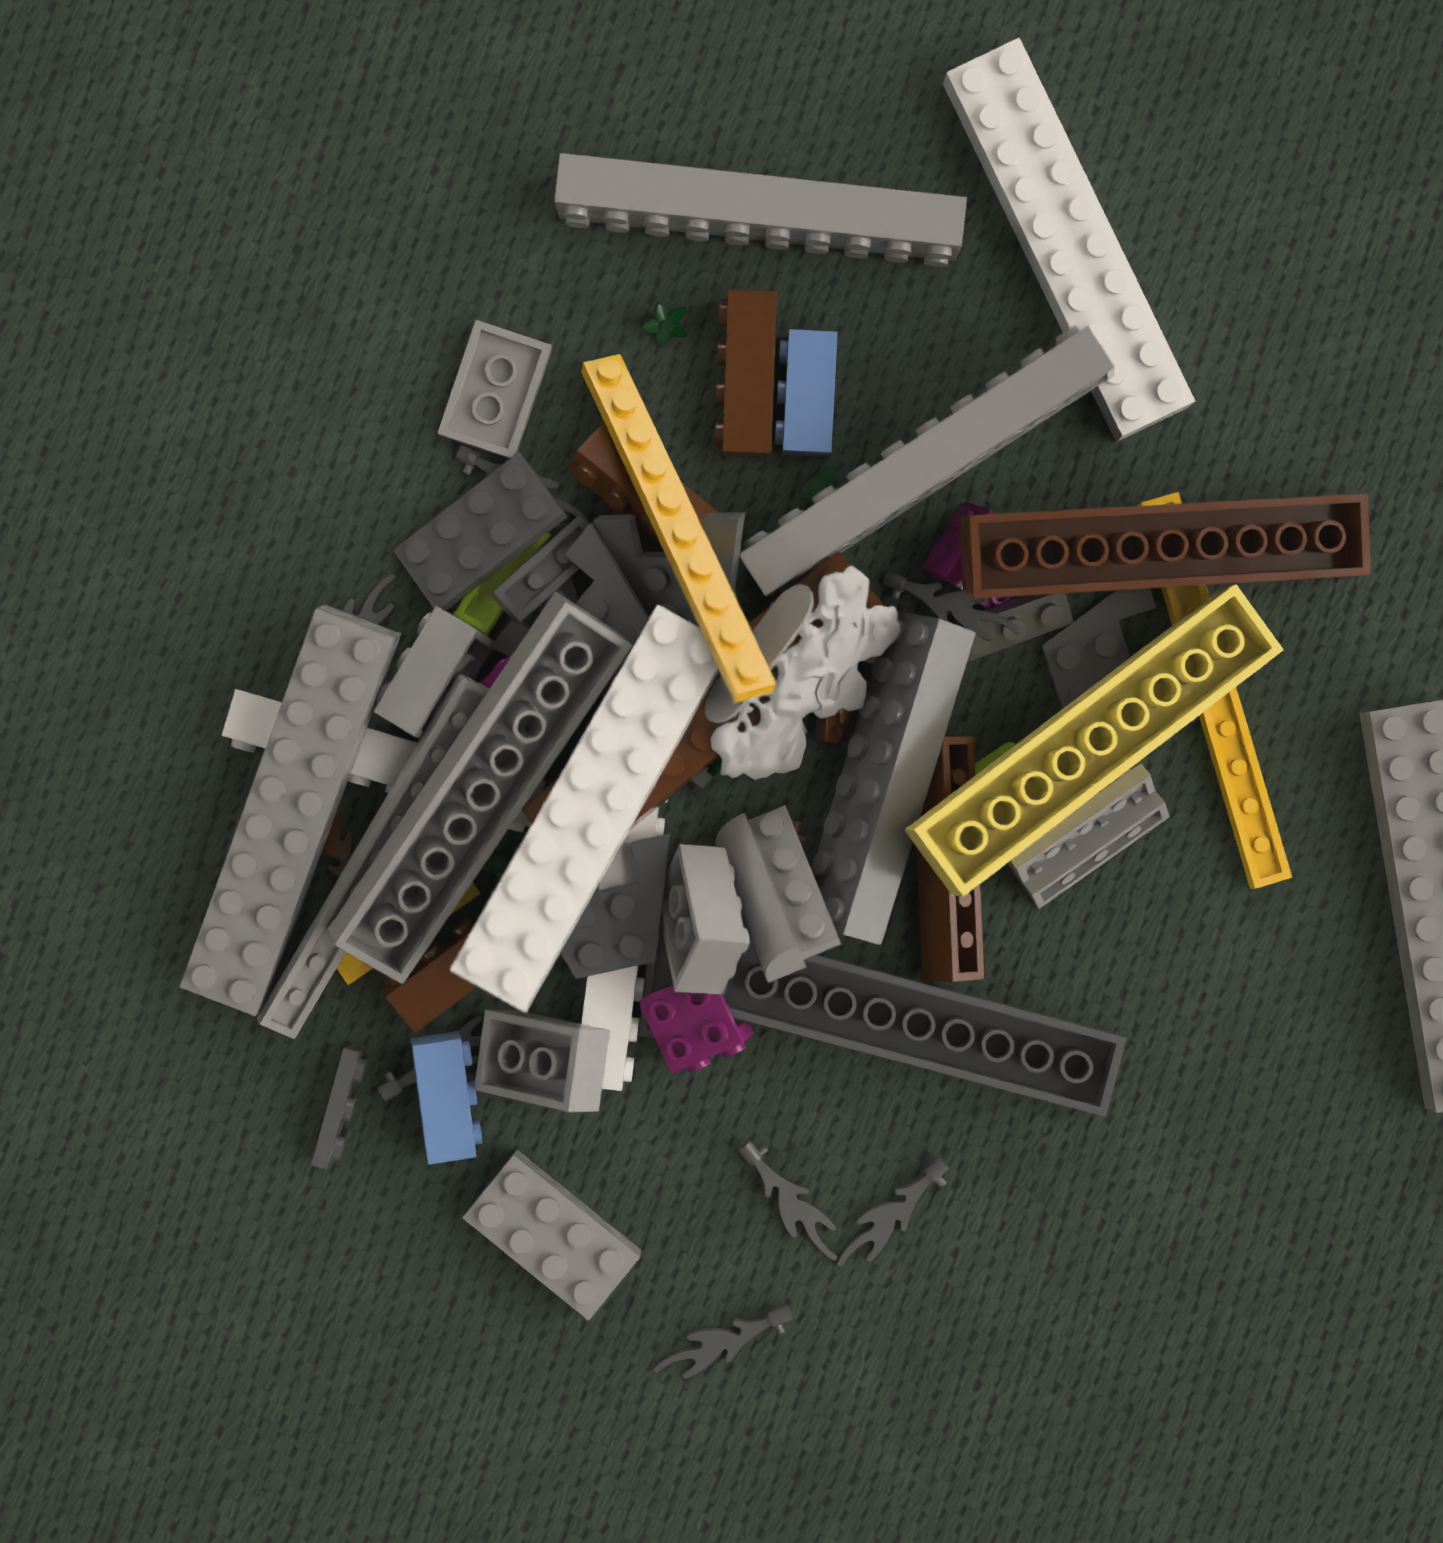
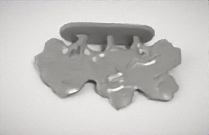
M852 565L847 567L843 573L834 572L823 576L819 584V603L814 612L811 613L813 594L809 587L802 584L795 585L778 597L753 630L752 634L769 670L771 671L775 665L778 667L779 672L773 692L761 695L769 696L770 700L767 703L762 704L759 701L761 696L734 703L722 675L716 680L705 704V714L708 720L715 723L726 722L739 712L738 720L723 724L711 736L712 750L717 752L722 758L721 775L735 778L745 773L752 779L757 780L759 778H767L773 773L783 774L796 770L801 766L806 747V737L802 726V719L806 714L813 712L819 718H826L835 715L842 708L847 711L864 708L867 681L857 671L858 662L871 657L881 656L899 636L900 623L897 622V610L894 606L876 605L870 609L866 607L870 580ZM815 619H820L823 621V626L817 628L810 623ZM799 633L801 636L799 643L787 649ZM752 702L759 708L761 716L759 724L755 727L751 725L747 714L753 710L749 706ZM741 721L745 723L746 728L743 733L737 729Z

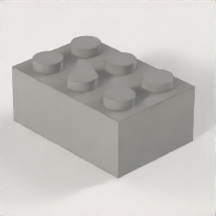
M437 606L432 613H427L421 620L418 627V638L412 648L408 647L401 654L397 662L399 670L392 682L386 683L381 688L376 698L378 705L374 710L376 714L421 739L458 674L461 673L475 681L493 651L489 647L493 644L494 640Z
M679 844L665 875L660 920L675 992L722 994L729 978L734 977L736 964L741 954L747 951L749 933L747 928H743L741 919L742 902L741 898L736 896L734 888V867L729 865L726 848Z
M485 1009L474 1090L566 1112L599 1111L610 1030L517 1010Z

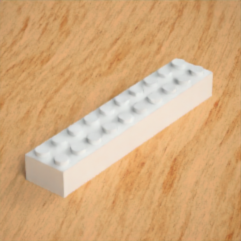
M1020 38L946 72L943 82L945 90L1062 331L1065 332L1075 325L1079 330L1089 326L1115 366L1114 376L1091 390L1115 441L1118 442L1188 408L1195 402V399Z
M657 605L450 969L452 972L523 1012H527L720 671L699 627Z

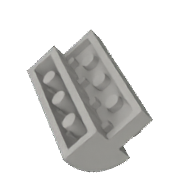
M1140 763L1135 768H1130L1111 785L1098 792L1007 862V864L1034 904L1040 909L1168 819L1169 814L1166 804L1155 791L1151 775Z
M784 805L750 820H747L745 813L726 823L718 832L715 845L716 847L726 848L729 865L734 867L736 896L741 898V913L768 983L805 968L804 959L841 945L786 806Z

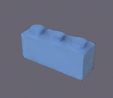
M789 329L788 341L780 340L779 365H787L786 381L778 380L777 404L785 405L784 421L776 420L775 444L783 445L782 455L831 456L838 332Z
M459 1031L410 1038L428 1165L477 1157L475 1145L482 1144L480 1121H472L470 1110L471 1105H477L476 1090H474V1081H467L465 1066L472 1065L469 1041L462 1042Z

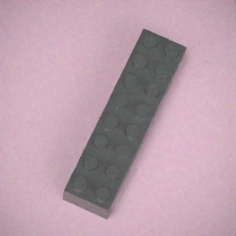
M897 611V622L900 623L899 636L881 656H877L872 665L864 708L859 709L860 714L853 737L848 744V753L841 776L836 783V793L829 815L824 823V832L819 849L812 863L813 875L836 932L878 945L882 944L913 842L904 829L920 818L976 634L974 631L939 618Z

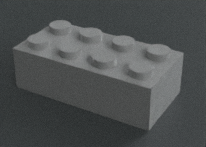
M519 1150L514 1152L463 1216L466 1222L588 1321L641 1255V1249Z

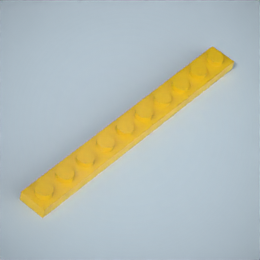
M621 354L583 362L581 373L734 703L772 693L776 685L775 680Z
M1179 492L1141 502L1137 506L1182 504ZM1206 585L1161 587L1172 625L1209 598ZM1235 687L1202 712L1199 718L1250 889H1256L1292 878L1237 688Z

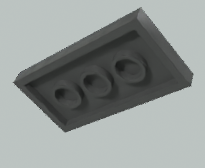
M518 452L393 551L432 607L435 609L437 606L447 611L566 519L567 515L525 457Z

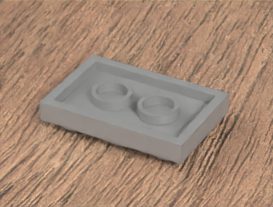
M475 320L437 434L507 459L516 455L553 349L552 345Z

